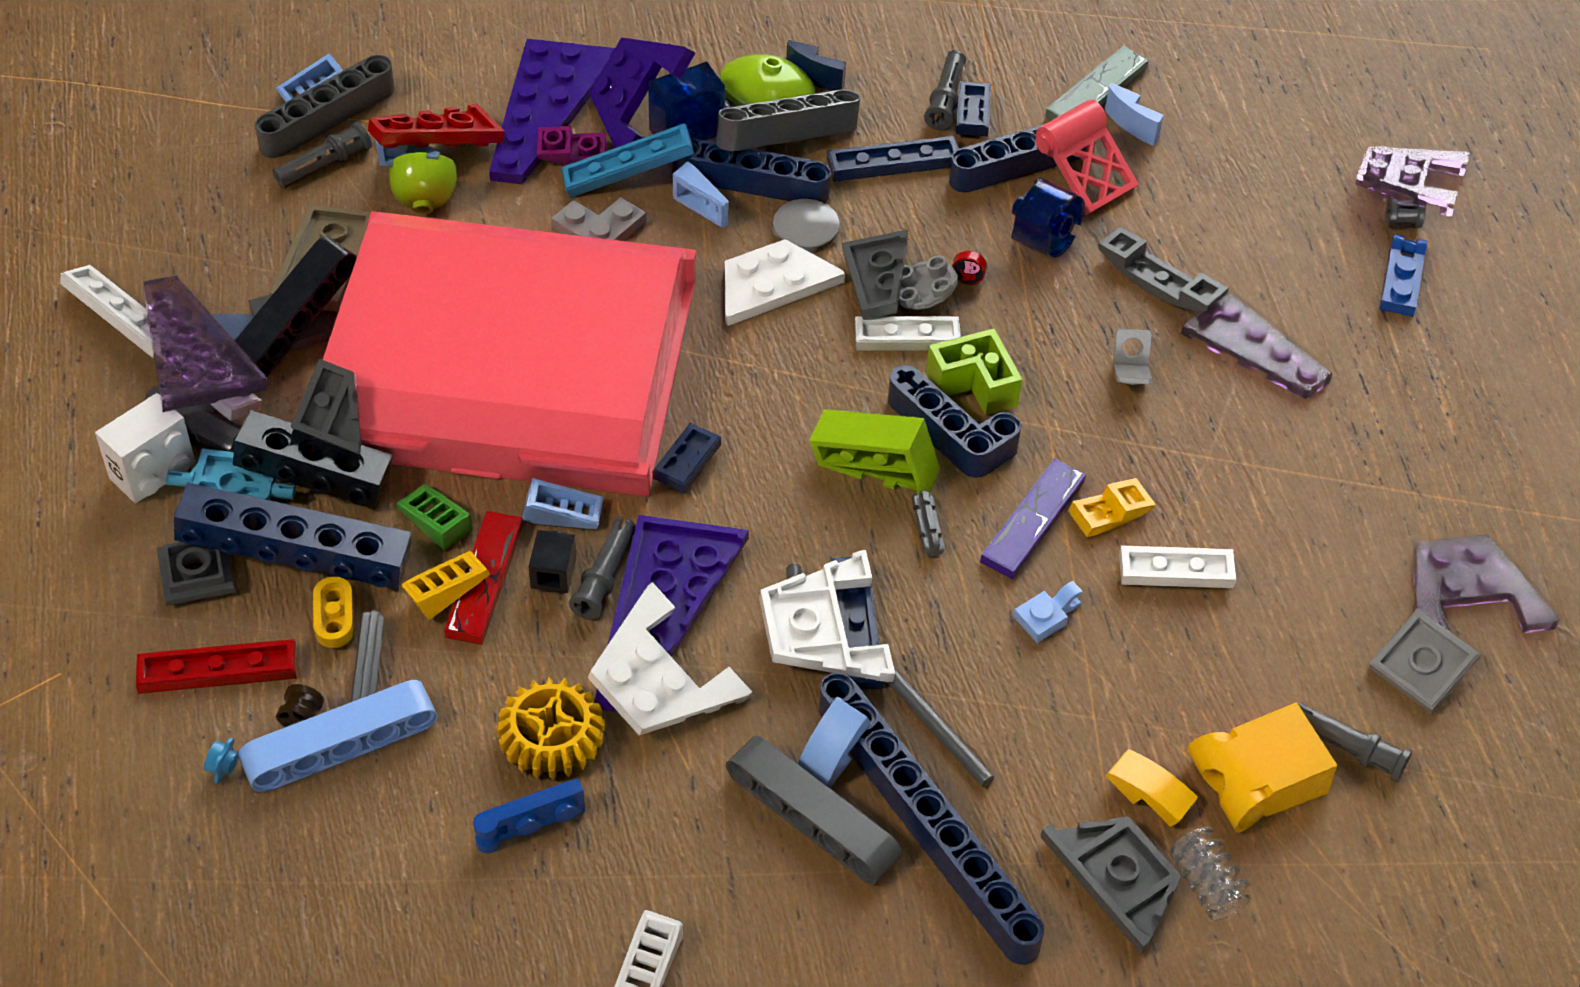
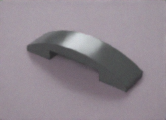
M1121 226L1099 243V250L1124 276L1151 295L1172 305L1189 310L1207 311L1228 293V287L1207 275L1199 273L1195 278H1192L1146 252L1147 241Z

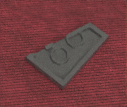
M908 229L842 243L843 256L863 320L897 313L909 240Z

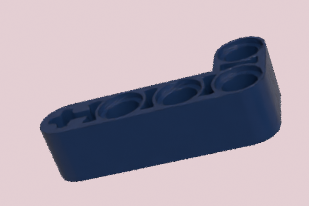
M900 365L891 371L888 390V403L891 408L900 416L924 418L933 446L967 476L974 478L983 477L1014 457L1017 453L1021 421L1015 415L1007 412L997 413L983 423L978 424L915 367Z

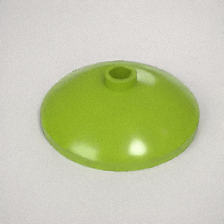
M750 54L738 57L726 64L720 75L719 83L722 92L737 106L815 94L814 83L802 68L775 55Z

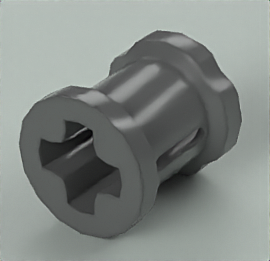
M1390 196L1387 200L1385 211L1387 226H1394L1395 223L1414 224L1415 228H1422L1426 214L1425 199L1418 198L1416 201L1397 200L1396 197Z

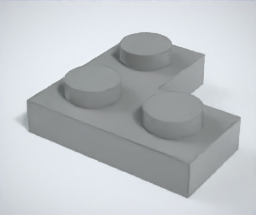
M622 197L600 215L573 200L551 218V226L561 234L624 241L646 223V212Z

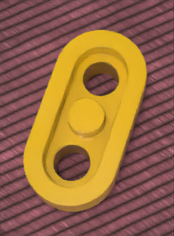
M335 576L322 579L313 590L314 632L317 641L327 648L342 647L354 635L352 588L347 580ZM333 599H338V600H339V601H337V602H335V601L329 602V601H331V600H333Z

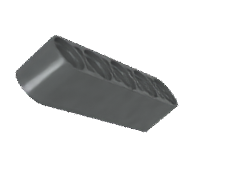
M383 55L367 57L261 115L255 121V130L261 154L270 158L283 156L389 97L395 90L391 60Z
M834 90L722 109L719 111L716 145L723 150L740 151L853 131L857 128L861 96L851 90Z
M753 736L726 762L728 773L740 786L866 883L875 884L902 856V849L899 843L888 832L764 738Z

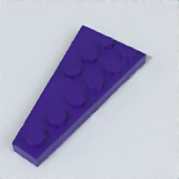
M638 515L608 644L647 586L653 582L675 606L672 615L648 632L672 657L748 541L749 530ZM597 689L594 703H599L604 711L618 712Z

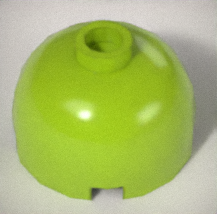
M427 152L408 153L393 159V167L389 165V183L392 193L398 202L413 209L416 213L428 214L433 212L434 209L448 202L454 193L457 179L456 164L452 159L444 155L438 154V160L427 159Z

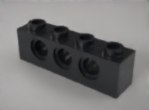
M250 410L235 439L234 466L279 479L282 482L308 488L321 494L340 498L356 505L372 509L376 508L389 479L393 454L361 445V452L358 455L294 430L290 427L291 422Z

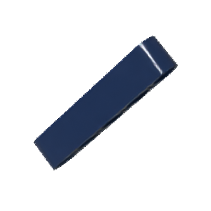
M1042 125L956 150L951 158L950 186L958 192H971L1056 167L1057 164L1053 157L1042 153L1036 146V130ZM1070 155L1066 159L1068 162H1072L1082 158Z
M690 137L694 154L672 162V173L676 172L686 162H689L716 188L784 201L813 199L826 203L829 199L831 170L828 165L820 161L756 149L727 151L719 148L716 142Z

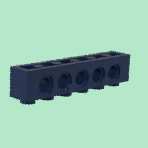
M187 482L174 514V540L184 542L187 545L203 546L221 550L227 554L253 557L268 563L275 562L297 567L304 571L321 572L343 579L370 583L377 587H389L399 590L410 555V531Z

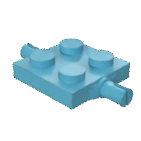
M202 448L198 463L190 473L168 470L166 476V484L168 486L186 487L187 482L265 500H271L272 497L294 500L296 485L274 483L272 477L234 466V452Z

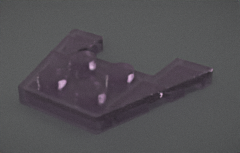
M1385 146L1368 147L1357 174L1356 185L1393 198L1396 197L1398 192L1414 198V205L1424 208L1427 203L1440 207L1439 213L1452 216L1458 192L1424 186L1429 170L1464 176L1470 152L1402 149Z
M1488 534L1417 542L1414 550L1415 604L1413 606V613L1418 608L1450 631L1442 608L1510 601L1523 633L1556 629L1559 623L1558 616Z

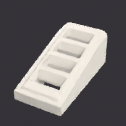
M644 910L615 987H639L628 983L630 977L651 984L650 987H662L682 941L683 924L678 920ZM646 946L663 953L659 956L642 949ZM638 962L656 968V972L654 973L635 965Z

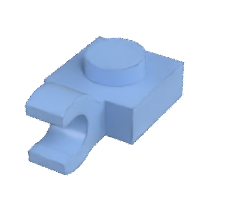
M1074 581L1064 585L1053 598L1043 591L1015 608L1014 618L1035 642L1039 643L1067 625L1068 616L1066 613L1075 610L1081 605L1077 597L1082 595L1083 591Z

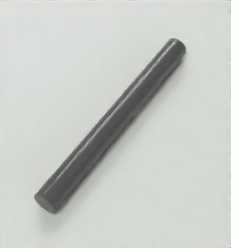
M894 668V681L887 683L982 787L988 786L994 780L991 772Z

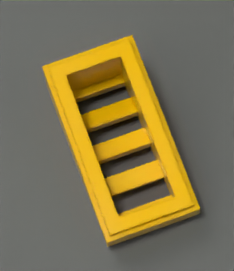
M468 551L414 576L401 586L424 616L431 620L491 574L471 551ZM470 566L472 571L465 573L464 570Z

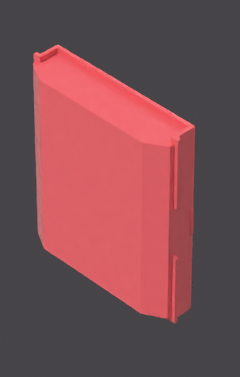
M371 211L368 226L323 360L353 371L356 374L361 445L393 454L391 462L393 465L449 471L453 474L493 479L504 478L531 482L532 478L561 486L649 497L653 481L652 471L656 467L695 287L696 250Z

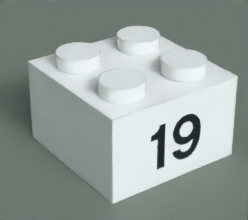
M158 393L95 432L109 479L135 504L145 497L154 494L166 484L168 470L187 472L189 468L196 464L184 417Z

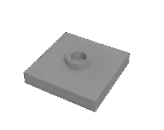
M1417 608L1369 663V669L1432 714L1480 659V653Z

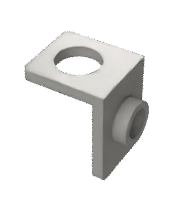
M1122 328L1116 330L1112 367L1117 382L1128 385L1152 383V376L1148 366L1152 337L1151 331ZM1129 338H1137L1142 342L1143 347L1139 354L1129 356L1122 350L1123 343Z

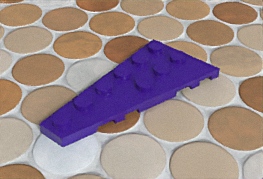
M536 39L526 40L502 124V129L505 131L503 143H497L489 170L490 181L523 185L542 160L537 157L538 127L568 126L591 97L589 92L614 48Z

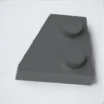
M319 359L290 427L359 455L361 452L356 374L353 371Z

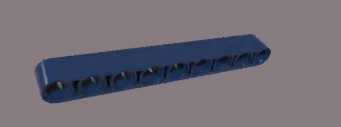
M843 673L827 675L820 684L819 712L821 717L824 716L835 700L832 697L842 698L843 701L868 717L871 724L849 753L1003 954L1011 962L1019 965L1032 963L1039 955L1044 936V924L1040 917L853 679ZM875 754H885V755H887V756H886V757H879V756H877V755H875ZM897 783H907L910 784V786H901ZM929 812L934 816H924L921 813ZM945 842H953V843L957 844L958 846H956V847H949V846L945 845L944 843H945ZM975 872L980 874L982 877L973 878L969 876L967 873ZM999 903L1004 905L1006 909H996L991 904ZM1025 935L1028 936L1031 939V941H1021L1015 936Z

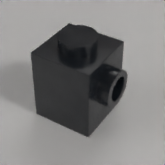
M537 530L528 566L531 589L568 593L576 561L574 534H567L561 531Z

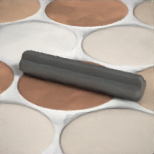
M376 610L364 612L361 615L351 702L376 692L384 617L379 615V612Z

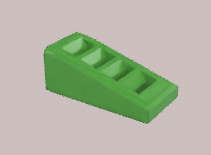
M423 484L396 503L397 509L443 551L473 531L471 515L427 484ZM424 497L426 498V500L423 501V502H422L421 504H419L418 506H416V507L413 506L414 504H416L417 502H419V501H420L421 499H423ZM432 504L434 505V507L431 508L430 510H428L427 512H425V513L422 512L424 509H426V508L429 507L430 505H432ZM437 513H442L435 519H432V517L435 516ZM447 519L450 520L449 522H447V523L444 524L443 526L440 525V524H441L442 522H444L445 520H447Z

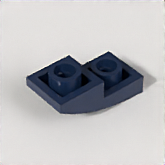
M788 40L786 60L802 68L815 86L829 91L844 89L845 61L819 56V46Z

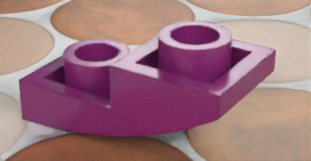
M571 126L538 127V159L569 165L607 151L605 132L573 134Z

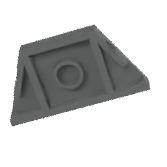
M1129 816L1111 818L1106 822H1097L1095 820L1079 822L1077 828L1055 830L1054 825L1043 828L1041 832L1042 840L1139 953H1144L1182 877L1180 873Z

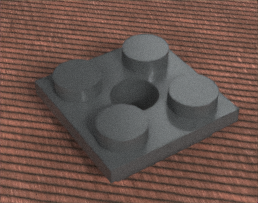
M184 542L157 547L166 606L185 604L188 601L213 596L221 597L235 592L229 554L203 546H190ZM193 563L203 564L200 568L196 570L186 569L189 565Z

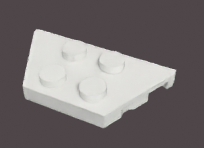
M786 239L726 260L725 323L727 326L840 285L844 283L845 273L840 268Z

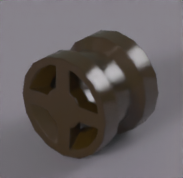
M292 684L286 689L284 694L285 704L279 707L276 719L282 726L288 727L314 717L315 713L321 710L324 697L314 688L301 684Z

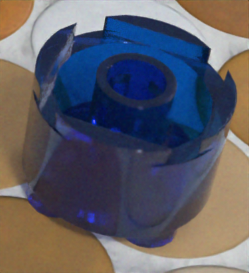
M1038 178L1025 197L1019 196L1013 204L1012 214L1016 217L1011 238L1045 255L1054 258L1061 256L1071 246L1076 237L1071 234L1075 224L1079 226L1082 224L1085 213L1084 199L1074 192L1045 179Z

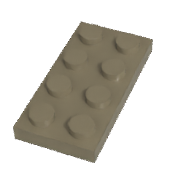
M310 204L269 292L270 297L313 244L322 237H330L357 257L371 212ZM350 277L323 308L324 311L339 312Z

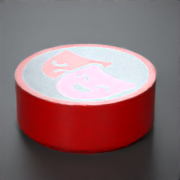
M963 251L955 256L952 267L956 271L960 283L975 285L984 279L987 262L977 252Z

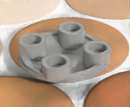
M813 199L792 200L782 205L775 213L773 233L782 240L786 239L804 250L814 253L819 246L830 242L838 234L840 221L837 213L829 205Z
M940 255L933 256L928 261L919 262L912 266L904 265L898 305L906 309L920 310L942 303L952 295L957 286L958 275L952 266L948 265L946 258Z

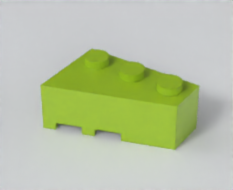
M824 409L809 439L818 466L858 479H862L865 474L883 480V487L894 490L896 485L917 491L916 494L922 490L930 493L940 471L939 462L924 418Z

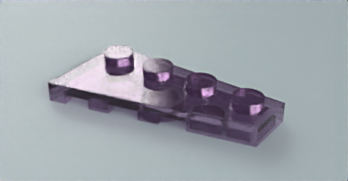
M1231 293L1220 299L1210 309L1201 312L1182 326L1181 334L1189 339L1195 336L1207 342L1206 348L1218 354L1224 351L1238 359L1237 364L1248 370L1253 368L1266 373V379L1306 400L1331 381L1332 373Z

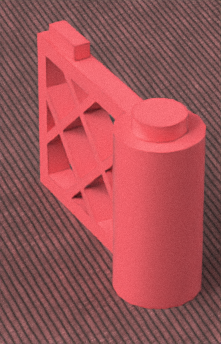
M1092 99L1081 103L1036 130L1035 139L1037 148L1055 160L1073 192L1069 194L1078 212L1083 210L1085 215L1139 185L1106 128L1107 117L1104 109L1097 101ZM1098 139L1102 141L1107 150L1105 159L1092 154L1094 142ZM1073 155L1084 159L1081 173L1071 168L1066 159L1067 157ZM1091 162L1104 166L1102 180L1088 176ZM1111 169L1120 173L1126 185L1118 187L1109 183ZM1087 183L1100 188L1098 201L1093 204L1085 192Z

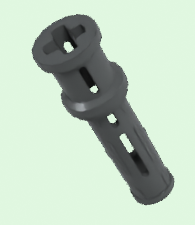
M958 50L949 51L948 55H946L938 87L931 92L929 98L931 106L926 109L924 114V120L927 125L936 130H944L951 126L953 121L952 111L958 104L956 91L963 66L966 62V56Z
M357 121L352 124V128L337 136L335 134L329 135L325 144L300 155L278 168H274L272 170L273 175L279 186L284 188L288 184L334 161L343 163L348 160L349 155L361 149H370L372 147L371 139L364 126ZM354 139L352 143L346 145V142ZM317 158L315 162L297 171L295 170L297 167Z
M618 517L614 520L613 526L593 566L583 572L580 579L581 587L578 593L573 594L569 600L570 609L579 617L589 620L600 617L603 610L602 602L605 596L609 595L614 588L613 575L635 532L636 525L631 520L626 519L623 528H620L623 517Z
M1302 702L1299 704L1320 739L1357 756V761L1361 765L1367 767L1370 764L1390 774L1391 780L1399 781L1410 760L1412 750L1408 748L1401 750L1381 740V735L1377 733L1367 735L1326 714L1314 710Z

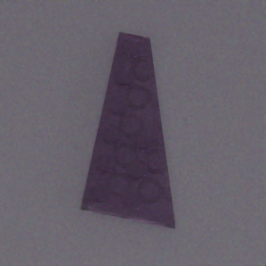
M177 275L143 281V294L162 413L200 404H213L219 400L237 396L246 397L252 393L267 390V377Z

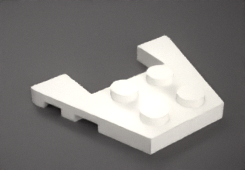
M866 550L853 553L852 558L838 563L835 560L827 563L822 570L805 576L802 573L760 590L759 600L772 662L831 673H843L849 676L883 682L894 681L895 670L888 644L848 647L835 591L838 589L871 586L872 574Z
M653 582L647 586L588 675V679L639 736L683 722L687 717L703 712L708 714L717 711L724 705L734 702L736 704L745 702L752 694L749 687L730 667L699 688L648 631L672 615L675 606Z

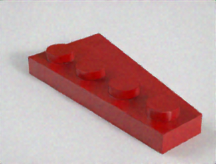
M478 104L468 105L467 111L459 112L460 109L457 107L445 108L444 114L441 115L427 110L420 111L417 118H412L406 114L369 118L368 132L381 146L387 148H397L399 145H413L424 148L430 144H443L449 147H457L460 144L488 146L490 143H503L505 131Z

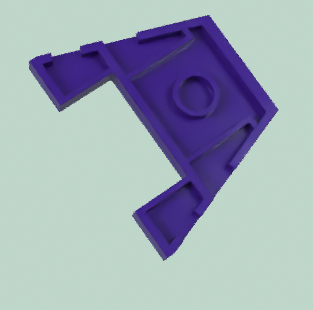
M621 37L589 92L614 148L644 138L629 125L635 112L661 68L663 67L670 74L681 79L696 54L694 51L684 46Z

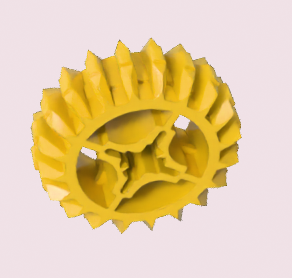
M548 677L544 685H539L533 679L530 684L531 689L527 690L519 686L516 691L517 697L507 696L506 708H501L499 712L497 736L500 737V749L503 753H506L510 765L518 763V769L522 774L532 768L536 779L543 772H548L549 777L554 780L559 771H563L570 777L573 766L584 770L586 759L595 760L597 748H600L603 744L605 721L602 719L601 706L599 703H594L595 699L592 692L583 693L580 683L570 688L566 678L560 684H553L551 678ZM564 712L569 713L574 717L568 716ZM522 734L528 735V739L537 741L538 745L528 741Z

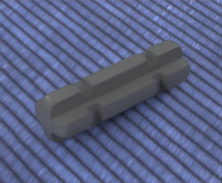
M922 490L920 493L912 496L913 509L916 510L915 518L919 536L922 538V550L928 557L933 558L936 555L942 554L945 546L943 538H940L942 533L937 512L934 510V498L928 491Z

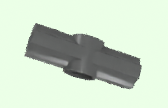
M153 386L146 393L145 400L158 393L184 417L191 446H196L200 442L214 450L234 452L235 439L242 426L220 416L218 410L203 398H196L194 401H191L164 386Z

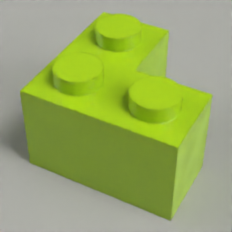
M995 328L929 345L926 375L947 396L972 390L985 416L1018 407L1023 379Z

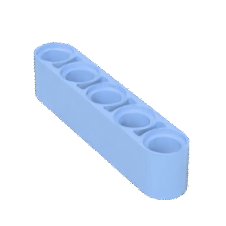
M410 680L256 738L241 747L238 757L251 788L256 792H266L422 732L436 722L438 715L422 682Z

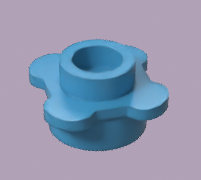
M229 738L226 743L215 741L206 756L204 771L215 774L214 782L217 784L221 782L224 774L231 775L236 767L239 757L238 753L233 749L235 742L233 738Z

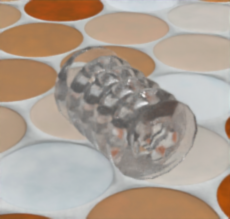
M1204 826L1181 837L1171 847L1170 852L1172 853L1171 859L1174 864L1181 867L1180 873L1183 878L1189 880V887L1192 892L1198 894L1197 899L1200 904L1207 907L1206 913L1209 918L1217 921L1235 914L1249 903L1250 895H1242L1248 888L1249 883L1247 879L1233 881L1240 873L1239 867L1232 865L1225 868L1232 857L1229 852L1216 855L1223 844L1220 839L1207 841L1212 837L1214 830L1211 826Z

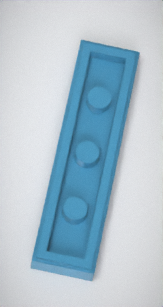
M684 123L561 167L565 189L568 196L572 198L694 154L689 130Z

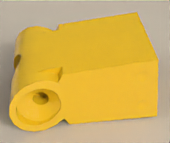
M1297 702L1235 727L1230 733L1213 732L1200 736L1187 747V752L1203 779L1218 793L1220 807L1236 833L1247 830L1263 815L1267 817L1328 794L1337 768L1336 762Z

